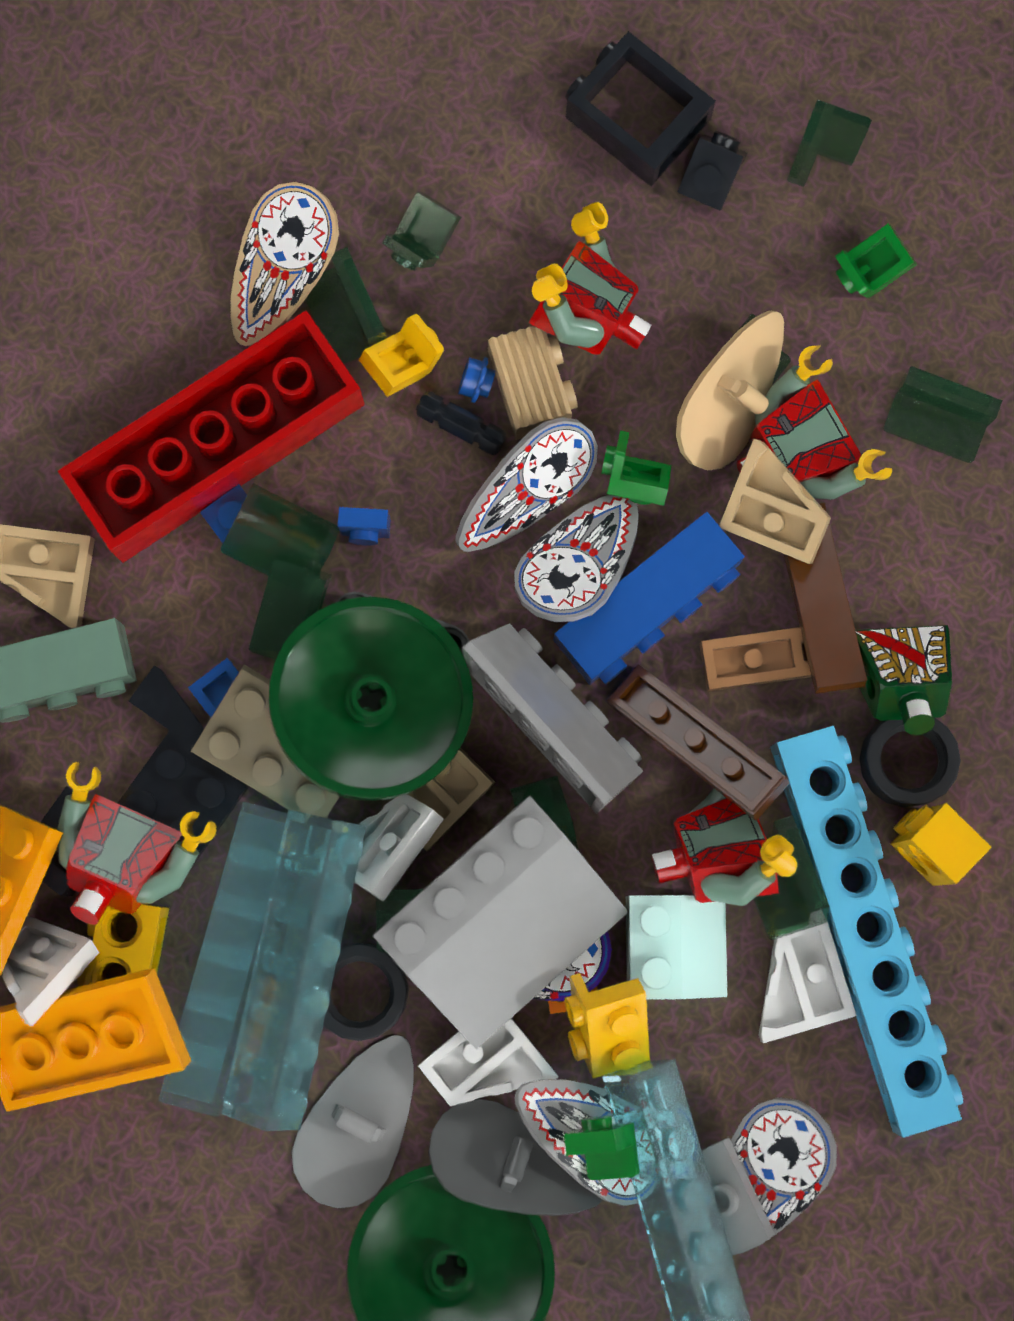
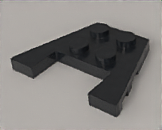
M154 665L129 699V702L162 724L169 732L118 801V804L180 831L181 820L187 813L192 811L199 812L198 819L192 826L194 835L196 837L201 835L209 821L215 823L217 833L248 790V787L245 783L191 752L204 727L177 692L166 674ZM65 787L41 820V823L57 830L65 797L72 795L73 789L71 787ZM211 841L198 844L196 849L199 851V855L194 864Z

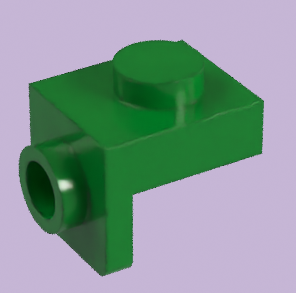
M886 224L849 252L842 250L835 255L841 265L836 274L850 294L858 291L860 295L867 298L875 295L917 265L890 224Z
M620 430L617 447L607 445L601 474L610 475L607 494L628 498L637 504L647 505L653 503L664 506L672 465L626 456L630 432Z
M612 1116L580 1119L581 1128L564 1134L566 1156L585 1154L587 1176L590 1180L633 1178L639 1175L640 1168L634 1122L613 1124Z

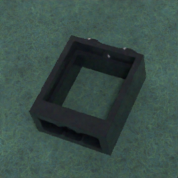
M628 31L617 44L611 41L605 46L596 60L597 66L587 77L580 75L569 87L565 96L567 99L566 118L652 187L709 123L716 101ZM626 62H629L685 107L648 149L590 103Z

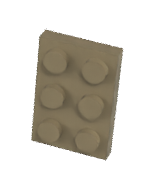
M244 664L191 752L320 828L340 796L330 793L309 781L288 760L275 737L271 725L268 704L270 679Z

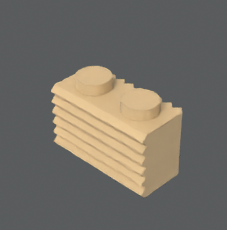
M529 326L526 329H519L516 332L501 334L498 337L488 339V353L495 370V376L515 440L522 439L529 431L545 421L560 417H572L571 409L578 407L577 399L571 381H561L557 365L563 364V356L556 336L547 337L545 331L535 326Z

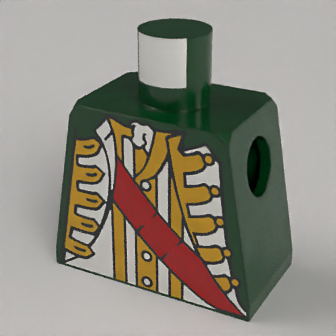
M948 625L855 630L867 677L865 687H859L873 717L880 721L902 720L905 731L912 735H921L929 732L935 725L934 718H940L946 714L952 687Z

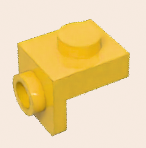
M414 314L407 318L400 332L365 349L359 361L388 397L428 375L444 352V347L439 342L436 333L424 323L418 314Z

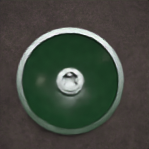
M382 597L351 598L320 609L304 620L290 634L283 644L272 669L268 695L269 715L275 737L282 751L292 765L309 781L330 793L345 798L366 801L386 800L421 788L433 780L453 760L470 726L473 711L472 681L466 660L452 636L434 618L422 610L398 600Z
M431 1165L420 1167L402 1175L386 1186L373 1199L359 1220L348 1249L346 1287L355 1321H545L554 1291L555 1263L553 1249L540 1215L494 1210L462 1201L442 1187L433 1174Z

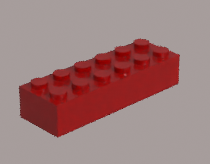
M305 310L58 470V473L110 552L124 563L198 515L202 510L237 485H244L365 404L360 387L307 310Z

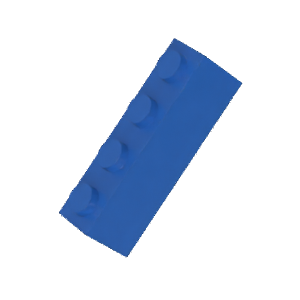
M705 512L620 580L607 602L593 615L568 622L554 633L553 641L589 685L598 678L604 684H607L627 667V664L622 660L636 648L644 654L665 636L661 628L675 617L682 623L699 610L703 604L698 598L711 587L717 593H720L741 575L736 567L740 565L745 556L710 514Z

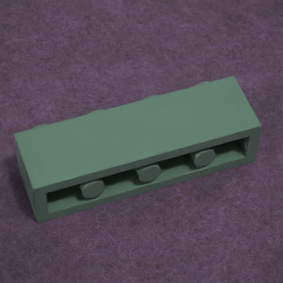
M116 618L0 647V722H13L30 716L29 708L47 704L48 710L72 707L78 704L77 696L92 692L96 693L97 698L112 697L126 692L125 684L136 682L137 678L125 626Z

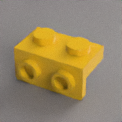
M580 973L569 976L571 996L565 997L564 1001L571 1025L575 1028V1030L568 1032L569 1043L576 1061L585 1060L592 1078L594 1079L619 1070H628L638 1064L650 1061L646 992L639 978L589 993Z

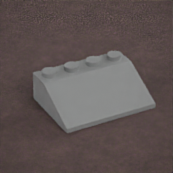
M509 623L469 641L463 647V653L470 674L596 814L643 772L638 766L642 757L624 737L616 741L604 728L609 723L605 715L590 700L585 705L580 702L571 692L576 686L573 680L558 664L550 668L538 654L543 648L529 631L523 628L517 632Z
M529 796L379 928L373 937L469 1043L477 1049L625 916L628 910L533 798Z

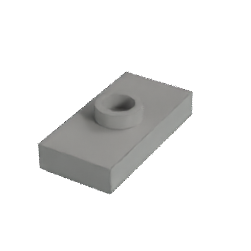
M729 1137L681 1159V1163L725 1257L764 1242L775 1235Z

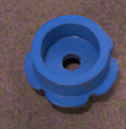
M469 357L463 371L458 394L471 398L470 401L472 403H475L479 396L487 398L493 384L495 370L487 368L489 362L487 357H484L482 361Z

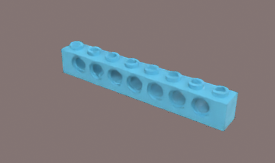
M830 726L777 742L770 749L777 770L784 774L789 781L788 786L784 789L785 796L823 915L827 918L857 1015L859 1028L892 1131L904 1138L962 1120L957 1106L963 1104L961 1089L953 1074L947 1075L941 1055L947 1054L945 1040L939 1027L936 1024L931 1026L925 1006L931 1004L929 991L922 976H915L909 957L915 955L914 945L905 926L899 928L893 909L899 906L898 896L890 878H883L878 860L883 858L881 843L874 830L868 831L862 812L867 811V801L861 785L858 782L852 783L847 764L852 763V756L847 740L843 735L837 736L835 727ZM815 769L827 772L832 779V790L827 796L818 795L810 786V776ZM832 816L842 819L847 826L848 834L842 844L833 843L826 835L825 825ZM848 864L858 867L863 875L862 886L854 893L846 890L841 882L842 870ZM866 912L872 914L877 919L879 926L877 935L870 941L863 940L859 936L856 927L859 917ZM882 961L889 963L894 971L892 984L884 990L877 988L872 978L875 966ZM902 1010L909 1018L910 1027L905 1036L895 1039L890 1034L888 1023L890 1017L895 1012ZM919 1060L925 1067L926 1076L921 1085L910 1088L905 1081V1070L910 1063Z

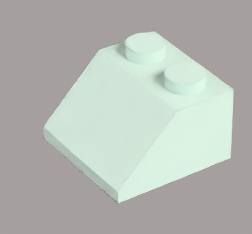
M689 895L626 896V909L628 910L626 914L627 981L639 978L646 992V999L727 997L725 903H700L694 899V896Z

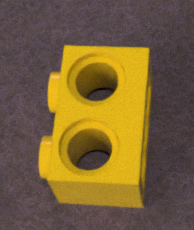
M947 803L933 807L924 805L918 811L915 808L911 809L894 826L893 829L899 835L890 843L932 886L957 884L992 848Z
M142 904L135 913L131 914L137 921V932L131 940L124 941L116 932V922L124 913L108 906L97 924H88V936L93 937L92 942L99 951V954L78 977V986L106 980L107 970L114 963L121 964L127 974L155 968L157 973L169 908Z

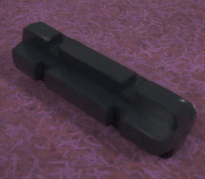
M426 391L422 395L416 407L418 417L430 423H433L434 420L437 421L439 428L471 445L474 441L477 442L478 448L490 455H496L501 450L506 440V432L492 423H489L488 426L485 425L484 419L452 402H449L448 405L445 404L444 398L431 391Z

